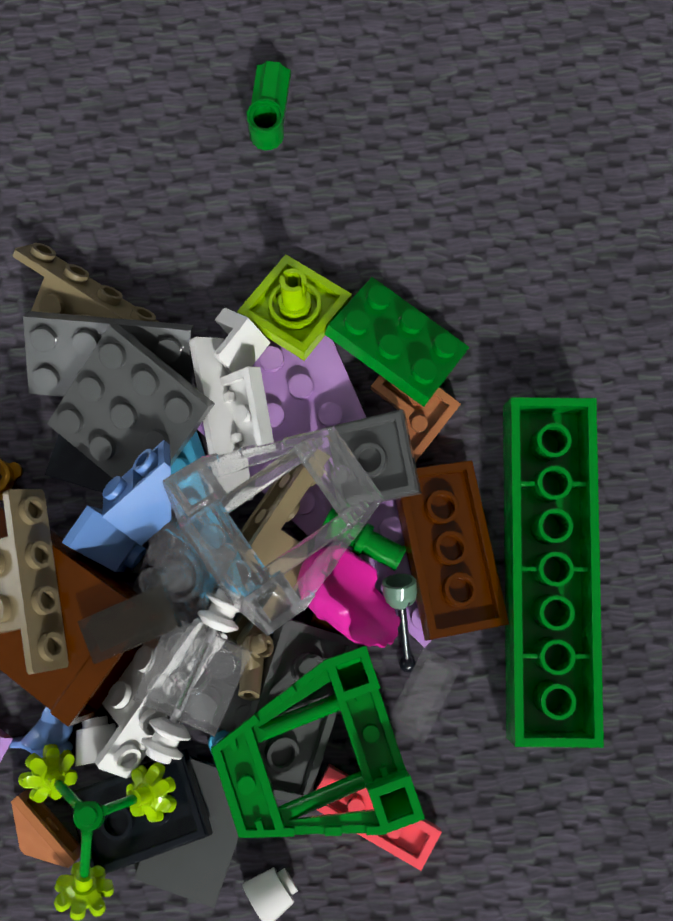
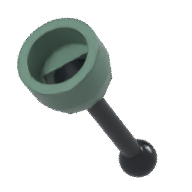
M394 574L383 579V595L386 603L392 608L398 609V616L401 617L399 626L403 657L400 659L399 666L404 672H411L415 669L416 661L411 656L406 607L411 606L416 601L417 582L410 574Z

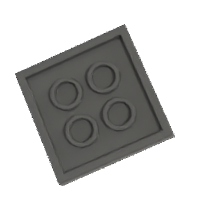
M113 324L108 326L47 424L110 477L114 478L116 476L122 477L133 467L135 460L144 450H153L163 440L170 445L172 466L215 403L120 325Z

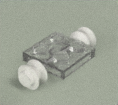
M218 588L216 594L206 592V596L212 603L209 610L198 611L202 622L207 625L205 629L178 617H169L133 698L134 701L166 715V717L151 719L149 724L155 730L153 737L141 739V744L147 748L145 754L157 762L170 764L172 759H182L183 754L177 749L180 741H189L191 739V735L183 723L214 737L216 736L253 653L252 650L221 637L222 632L237 631L239 627L235 624L233 618L236 612L247 611L246 608L240 605L242 597L228 590Z

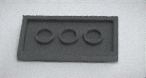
M28 311L23 316L29 394L64 397L108 326L113 324L120 325L193 385V363L189 340L194 338V325Z
M279 616L272 637L274 649L264 662L260 698L252 700L246 720L323 660L354 650L358 647V644L349 640L344 635ZM331 681L277 716L335 694ZM337 712L258 743L276 799L290 802L313 791Z

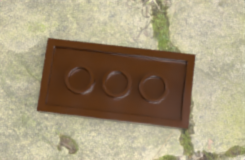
M472 460L417 468L422 494L395 500L404 543L407 547L406 553L410 572L417 582L416 601L425 641L508 625L509 621Z

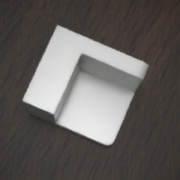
M224 308L215 319L228 336L214 352V356L230 373L248 366L252 367L271 343L246 316Z

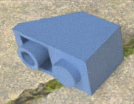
M165 440L160 442L153 450H144L135 460L133 467L122 477L116 476L111 479L102 493V517L139 545H143L172 520L170 445Z

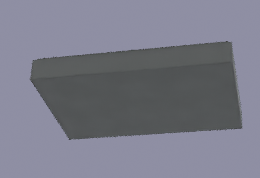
M189 755L213 834L140 861L134 880L215 908L239 837L216 764Z

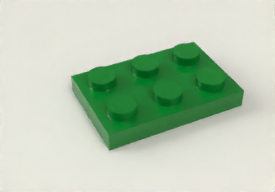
M373 277L368 280L330 322L324 335L423 407L429 402L469 349V346Z

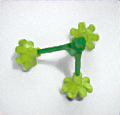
M47 744L43 748V758L36 753L30 754L27 757L25 764L31 769V772L20 774L18 782L23 788H32L29 797L37 803H42L48 795L54 800H58L63 796L75 810L73 820L76 827L81 830L80 861L73 864L71 875H60L54 887L57 892L61 893L55 897L54 906L59 912H64L71 906L70 918L73 920H82L88 908L93 916L98 917L106 910L102 897L112 896L114 886L112 880L105 879L106 873L103 867L99 865L93 868L90 867L93 831L103 824L106 815L129 806L130 812L135 817L145 814L149 822L162 821L164 818L163 812L171 813L176 808V799L171 795H167V793L173 792L176 789V784L172 777L162 779L165 773V766L162 763H154L148 771L144 765H140L131 772L133 782L126 787V797L103 805L96 801L83 802L68 787L74 785L78 779L77 772L74 769H70L75 762L73 753L67 749L60 754L56 744Z

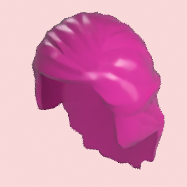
M338 546L320 548L305 559L297 577L298 593L302 602L314 612L318 619L327 621L349 640L359 645L385 648L387 644L392 645L398 636V626L400 625L401 617L396 615L395 609L386 603L384 596L375 588L378 576L377 570L371 564L358 557L350 549Z

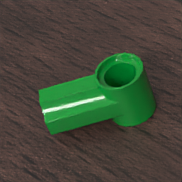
M266 61L262 65H257L252 102L247 111L250 139L253 145L264 151L277 148L284 138V120L291 69L284 67L280 62ZM264 122L274 124L272 127L269 128L258 127L260 124Z

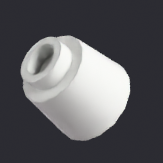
M107 716L82 721V729L76 730L75 766L95 763V759L116 731L115 723L108 724Z
M273 867L242 883V887L261 921H276L295 902L292 895L298 892L294 881L285 868L277 872Z

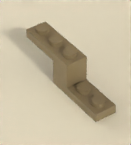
M300 442L230 545L242 557L267 572L253 593L254 599L248 601L244 608L247 611L241 612L234 621L239 629L226 633L227 640L224 644L240 659H242V646L245 639L253 633L258 635L267 634L276 619L287 611L291 597L298 588L297 577L305 559L314 552L281 530L285 522H289L297 514L300 508V500L308 488L314 486L320 480L324 472L323 466L329 459L316 448Z

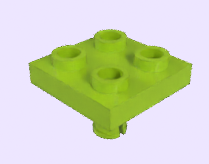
M285 254L239 308L237 313L248 317L265 337L305 361L325 336L324 333L330 322L352 299V294Z

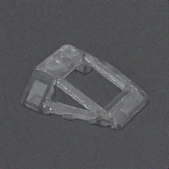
M334 426L285 437L282 441L269 444L241 447L238 451L221 455L215 453L202 456L162 482L179 526L232 605L267 636L308 607L324 580L334 570L343 553L384 499ZM278 458L228 493H226L217 480L219 477ZM302 463L338 516L264 566L229 513ZM333 541L292 588L284 574Z

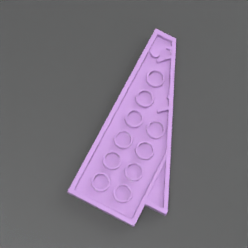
M326 335L305 361L267 338L271 343L252 366L261 368L275 450L247 459L251 482L264 494L271 487L300 442L314 447L326 455L321 428L366 418L333 340ZM202 422L197 430L205 436ZM328 461L323 466L324 472L320 480L314 486L308 488L300 500V508L297 514L292 519L320 548L338 546L353 550V548L325 533L319 532L331 508L364 526L366 523L375 526L373 531L405 546L396 500L345 511H338L336 509ZM406 552L395 571L363 553L358 556L377 570L378 579L375 588L382 595L383 579L394 574L411 575ZM415 601L411 606L406 607L408 631L425 648L431 640L425 641L417 601Z

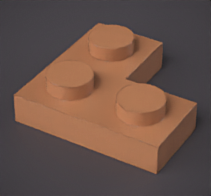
M381 375L371 385V390L397 410L403 409L405 411L415 463L461 405V403L440 387L425 407H423Z

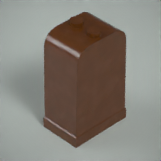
M0 508V538L8 536L5 510ZM50 530L69 665L67 668L28 674L26 672L20 629L0 634V670L49 708L53 716L69 727L96 716L103 706L102 702L107 697L111 687L122 676L133 660L137 650L143 646L151 633H156L169 615V612L154 601L147 600L92 559L63 544L62 541L64 539Z

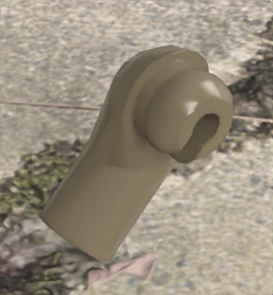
M253 633L243 642L238 696L245 700L251 701L260 698L264 659L269 657L274 649L272 638L265 633L259 635Z

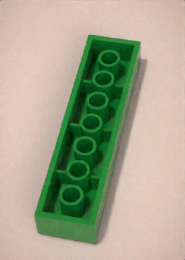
M511 397L503 405L505 608L509 624L505 625L506 738L515 747L604 748L597 398Z

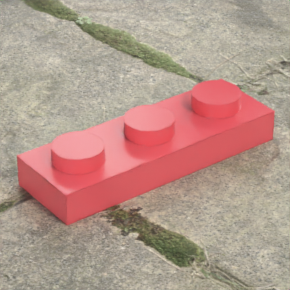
M329 764L315 790L350 775ZM365 788L321 807L317 811L327 815L373 809L368 791ZM424 819L384 835L357 834L422 871L442 831L440 827Z

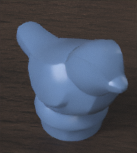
M45 707L41 718L25 736L13 738L9 747L25 749L31 754H38L41 758H43V748L47 744H56L60 754L67 749L71 751L73 744L68 740L73 732V725L66 726L50 713L49 708Z

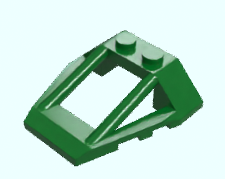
M366 646L323 660L211 748L239 838L294 837V835L305 834L342 836V834L352 833L384 835L425 819L411 776L405 768L379 691L380 685ZM331 681L335 694L277 716ZM341 711L360 771L278 806L258 743ZM365 788L368 791L373 809L301 817Z

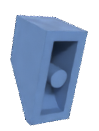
M88 505L62 541L69 548L114 572H124L127 567L132 570L146 552V548L139 545L102 517V509Z

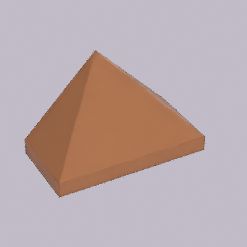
M32 788L26 789L11 801L20 850L24 855L69 868L80 857L81 845L44 802L37 803L30 799L29 794Z

